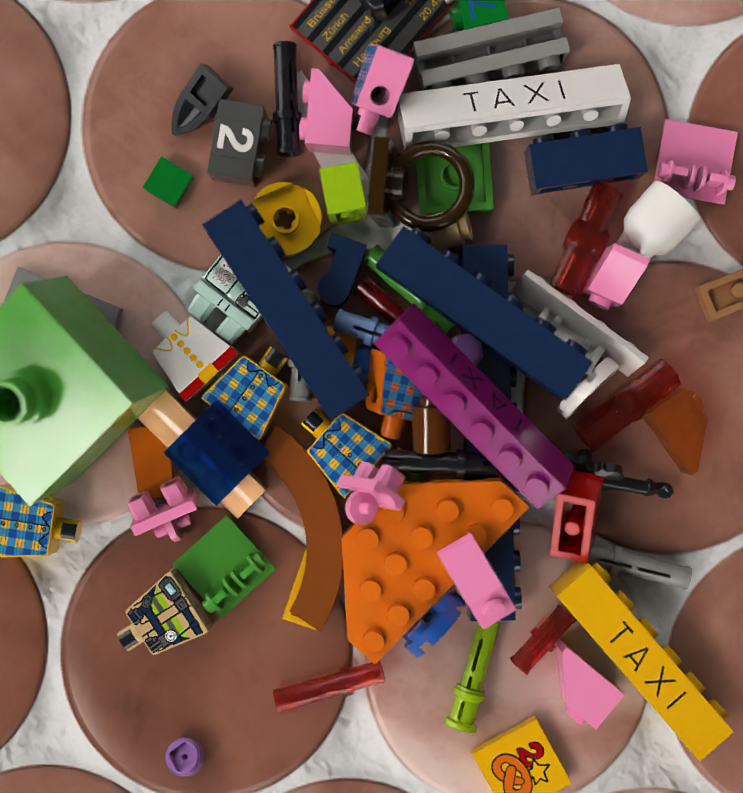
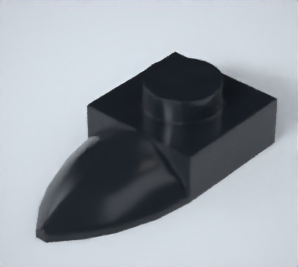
M200 64L180 93L172 115V134L174 136L191 132L207 118H214L217 114L219 98L227 99L234 88L210 66Z

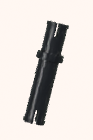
M279 41L273 44L276 112L272 115L273 123L276 124L277 156L296 157L301 154L299 124L302 113L298 111L297 45L291 41Z
M385 448L384 460L400 462L384 461V465H390L400 473L455 475L456 479H464V475L494 478L499 476V470L495 466L483 465L493 464L482 453H465V449H457L456 452L421 454L410 450H390Z

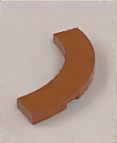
M276 425L257 457L268 464L289 488L300 510L306 535L307 556L305 572L300 590L290 612L321 632L335 606L343 576L341 538L344 534L342 516L329 480L307 453V449L295 437Z

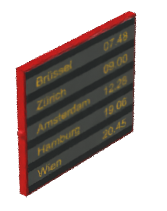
M311 0L290 25V29L328 60L330 66H335L356 84L368 44L380 45L409 57L413 51V43L424 40L448 12L449 8L454 5L455 1L447 5L445 0H385L388 20L380 22L366 14L367 10L359 0ZM379 86L371 91L370 97L372 99L381 91Z

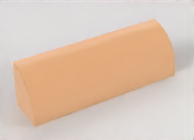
M170 388L162 393L138 417L237 519L268 489Z

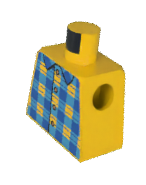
M271 346L259 363L243 355L203 394L201 399L257 439H262L289 386L276 377L288 358Z
M315 408L301 423L317 439L309 447L307 453L344 498L352 490L340 488L336 485L340 476H354L361 462L375 465L384 455L385 448L390 449L392 446L387 439L344 412L331 422Z
M9 483L0 485V557L49 556L58 551L60 540L76 543L79 541L82 521L63 518L65 501L49 495L29 506Z

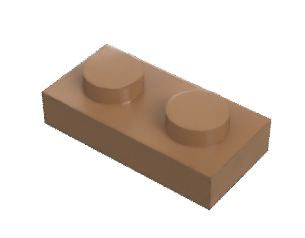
M743 269L694 288L707 322L743 309Z

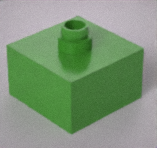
M68 276L21 283L0 306V474L29 506L73 483L169 388L167 383Z

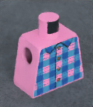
M368 44L350 103L359 106L353 129L373 136L380 115L392 118L413 65V58L380 45ZM379 86L381 96L377 101L373 102L370 97L371 91Z

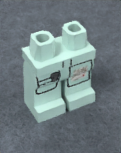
M220 254L202 280L195 286L194 290L198 294L194 297L188 311L205 324L217 308L221 310L227 317L215 332L233 344L246 330L251 333L263 317ZM285 265L287 270L290 272L292 269Z

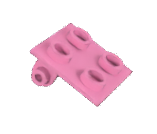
M665 119L654 181H660L668 185L684 198L724 205L727 190L732 191L736 182V176L730 175L738 132Z

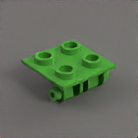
M228 515L221 519L172 564L204 599L202 602L204 608L211 614L215 611L221 619L276 570Z

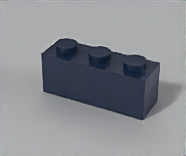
M628 124L613 125L606 128L605 133L592 134V131L589 129L570 133V138L555 140L554 135L533 139V144H529L524 152L531 196L635 180L648 172L641 127L629 129Z

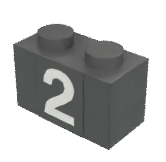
M219 98L207 173L212 180L256 187L257 177L263 178L266 156L261 155L263 141L269 142L272 130V119L267 118L264 106Z

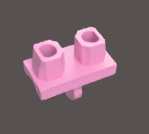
M361 462L354 476L341 475L336 483L340 488L353 491L347 499L345 511L351 522L364 525L372 522L376 517L378 507L400 511L405 503V500L397 495L405 480V476L390 465L382 464L380 469L368 462Z
M180 476L161 484L160 489L166 501L155 505L148 490L130 497L128 504L133 516L130 528L135 536L153 529L157 538L168 534L173 542L183 539L181 528L192 524L188 513L197 510L196 501L199 500V495L195 488L189 490Z

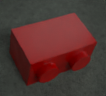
M572 471L565 490L556 495L550 555L588 563L596 539L603 476Z

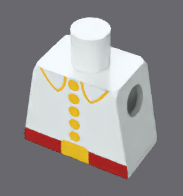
M165 311L151 324L155 331L164 339L152 352L185 402H192L242 356L236 348L192 316L180 325L168 311Z

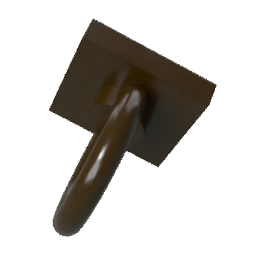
M374 137L367 214L379 227L394 228L396 217L409 228L413 229V227H416L424 232H432L453 225L466 213L473 199L475 181L472 168L460 151L446 143L424 141L413 144L399 153L390 137ZM427 156L439 157L449 162L456 170L460 184L459 193L454 204L442 214L431 217L417 215L410 211L403 203L406 200L408 187L407 167L415 160Z

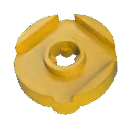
M277 182L263 188L254 198L253 205L265 222L259 227L267 239L272 236L276 238L284 250L286 258L305 253L320 237L322 226L321 209L314 195L307 189L289 182ZM284 210L288 215L294 214L296 216V220L291 222L292 227L287 230L283 226L277 227L275 221L280 219L279 212Z

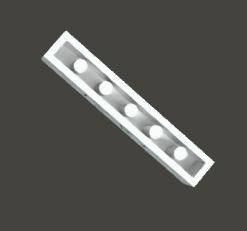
M620 64L402 93L398 101V123L404 149L424 141H438L452 147L624 124L631 96Z

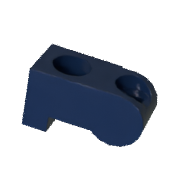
M332 232L327 248L328 251L335 253L328 274L320 279L317 291L324 304L336 308L344 305L351 295L363 263L362 261L367 252V245Z

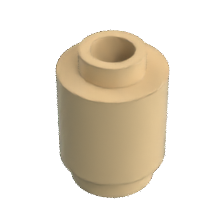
M467 211L456 223L445 229L424 232L432 239L430 245L438 251L465 245L466 240L473 239L472 227ZM443 212L436 213V214H433V215H429V216H426V217L436 216V215L442 214Z

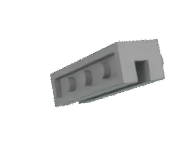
M560 7L414 42L412 56L421 91L483 83L502 77L504 80L525 76L527 71L539 69L541 73H546L562 66L561 63H564L570 53L567 37L562 38L560 30L563 24Z

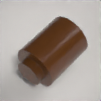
M426 396L419 397V402L412 404L413 451L421 454L448 452L451 450L450 420Z

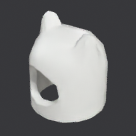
M655 180L628 210L624 218V231L620 235L617 244L625 248L635 246L640 250L639 254L648 258L654 255H666L683 240L701 218L694 207L678 192L668 185Z

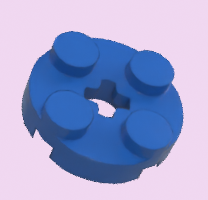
M447 591L428 610L429 613L420 622L417 621L403 636L406 640L404 647L416 658L422 656L425 652L420 647L426 641L432 646L437 643L460 616L461 612L456 607H465L466 601L456 591L451 593Z

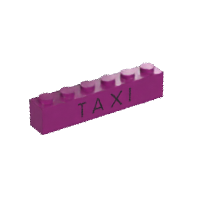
M415 303L402 313L374 342L399 370L537 509L565 490L574 465Z

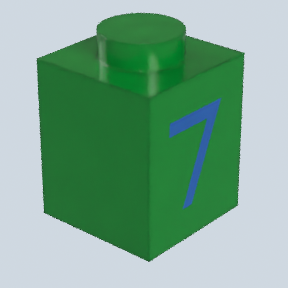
M455 0L454 7L449 8L451 25L454 31H462L509 20L505 0Z

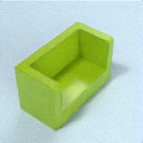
M352 162L319 168L331 226L367 220L366 204L358 163Z

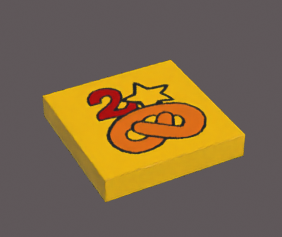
M535 715L471 750L472 756L493 793H556L572 784Z

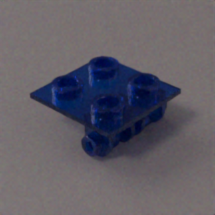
M216 399L163 453L217 506L252 470L254 471L264 461L263 459L270 452Z

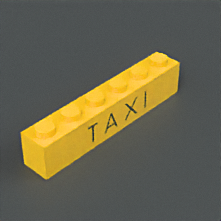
M577 561L548 587L686 747L701 761L734 732L724 721L729 715L714 698L708 702L701 693L706 688L692 672L689 671L685 675L679 669L678 665L682 663L679 656L667 644L661 648L654 638L659 635L655 628L644 617L638 621L631 613L635 608L631 600L621 590L614 593L607 585L612 580L607 572L597 562L591 566L589 563Z

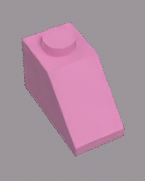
M617 243L612 244L598 254L581 293L589 296L588 302L604 310H609L610 306L615 308L622 305L648 266L650 258Z
M471 533L466 534L437 552L483 630L516 610Z
M560 639L556 643L560 694L568 706L565 712L581 726L588 722L597 729L625 694L614 682Z

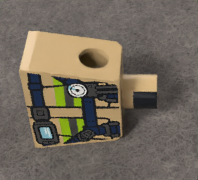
M174 567L125 611L132 624L119 631L117 636L121 645L127 651H131L144 642L150 653L156 655L204 635L211 629L214 623L186 579Z

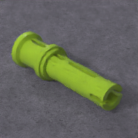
M499 621L484 630L479 622L477 623L461 683H457L453 688L455 699L450 716H446L444 721L447 726L466 733H476L477 726L474 723L479 705L486 698V695H484L485 691L482 688L498 630L501 626Z

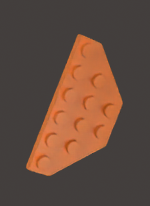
M485 478V480L462 481V479L431 480V482L403 481L397 492V495L405 500L400 511L378 507L376 517L372 522L364 525L353 523L344 532L341 541L347 639L374 664L455 584L437 552L466 534L471 533L484 554L530 507L529 503L502 478Z

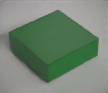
M161 156L142 188L176 209L193 182L194 176Z

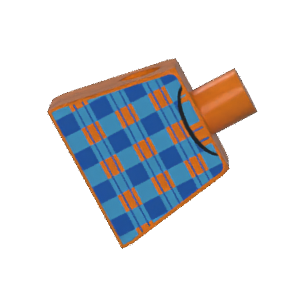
M371 348L368 372L369 384H367L369 396L366 397V408L384 415L379 435L394 440H401L406 420L412 421V404L419 402V397L425 395L381 350Z

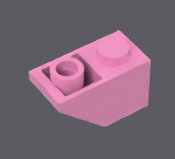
M311 68L310 81L305 80L303 85V103H308L307 117H301L299 138L300 140H305L304 143L308 152L352 155L354 129L352 127L355 121L353 109L320 69Z

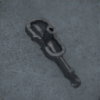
M579 450L577 455L568 452L562 453L574 465L573 471L603 476L602 490H619L644 496L658 494L659 497L665 499L673 495L674 490L669 483H655L651 478L645 481L624 477L622 467L618 464H609L602 461L598 463L592 462V452L590 450Z

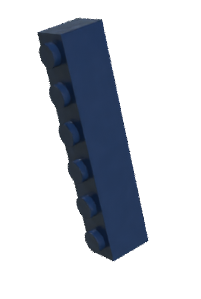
M242 199L203 223L202 226L330 420L369 396L364 386L369 384V381L358 364L351 368L345 359L344 354L349 352L340 336L337 333L330 336L323 325L328 318L317 301L310 304L302 293L307 286L297 270L293 269L289 272L281 261V258L285 257L286 254L276 238L272 236L267 239L259 226L265 222L253 203L246 207Z
M403 226L376 263V269L465 333L475 337L483 346L559 400H567L593 363L585 357L588 351L572 339H568L565 342L554 333L557 329L547 320L539 316L534 320L523 312L525 305L513 296L507 294L503 298L492 290L494 283L481 273L475 272L474 275L468 273L461 267L463 261L452 252L445 249L441 253L430 245L432 239L416 227H413L410 231Z

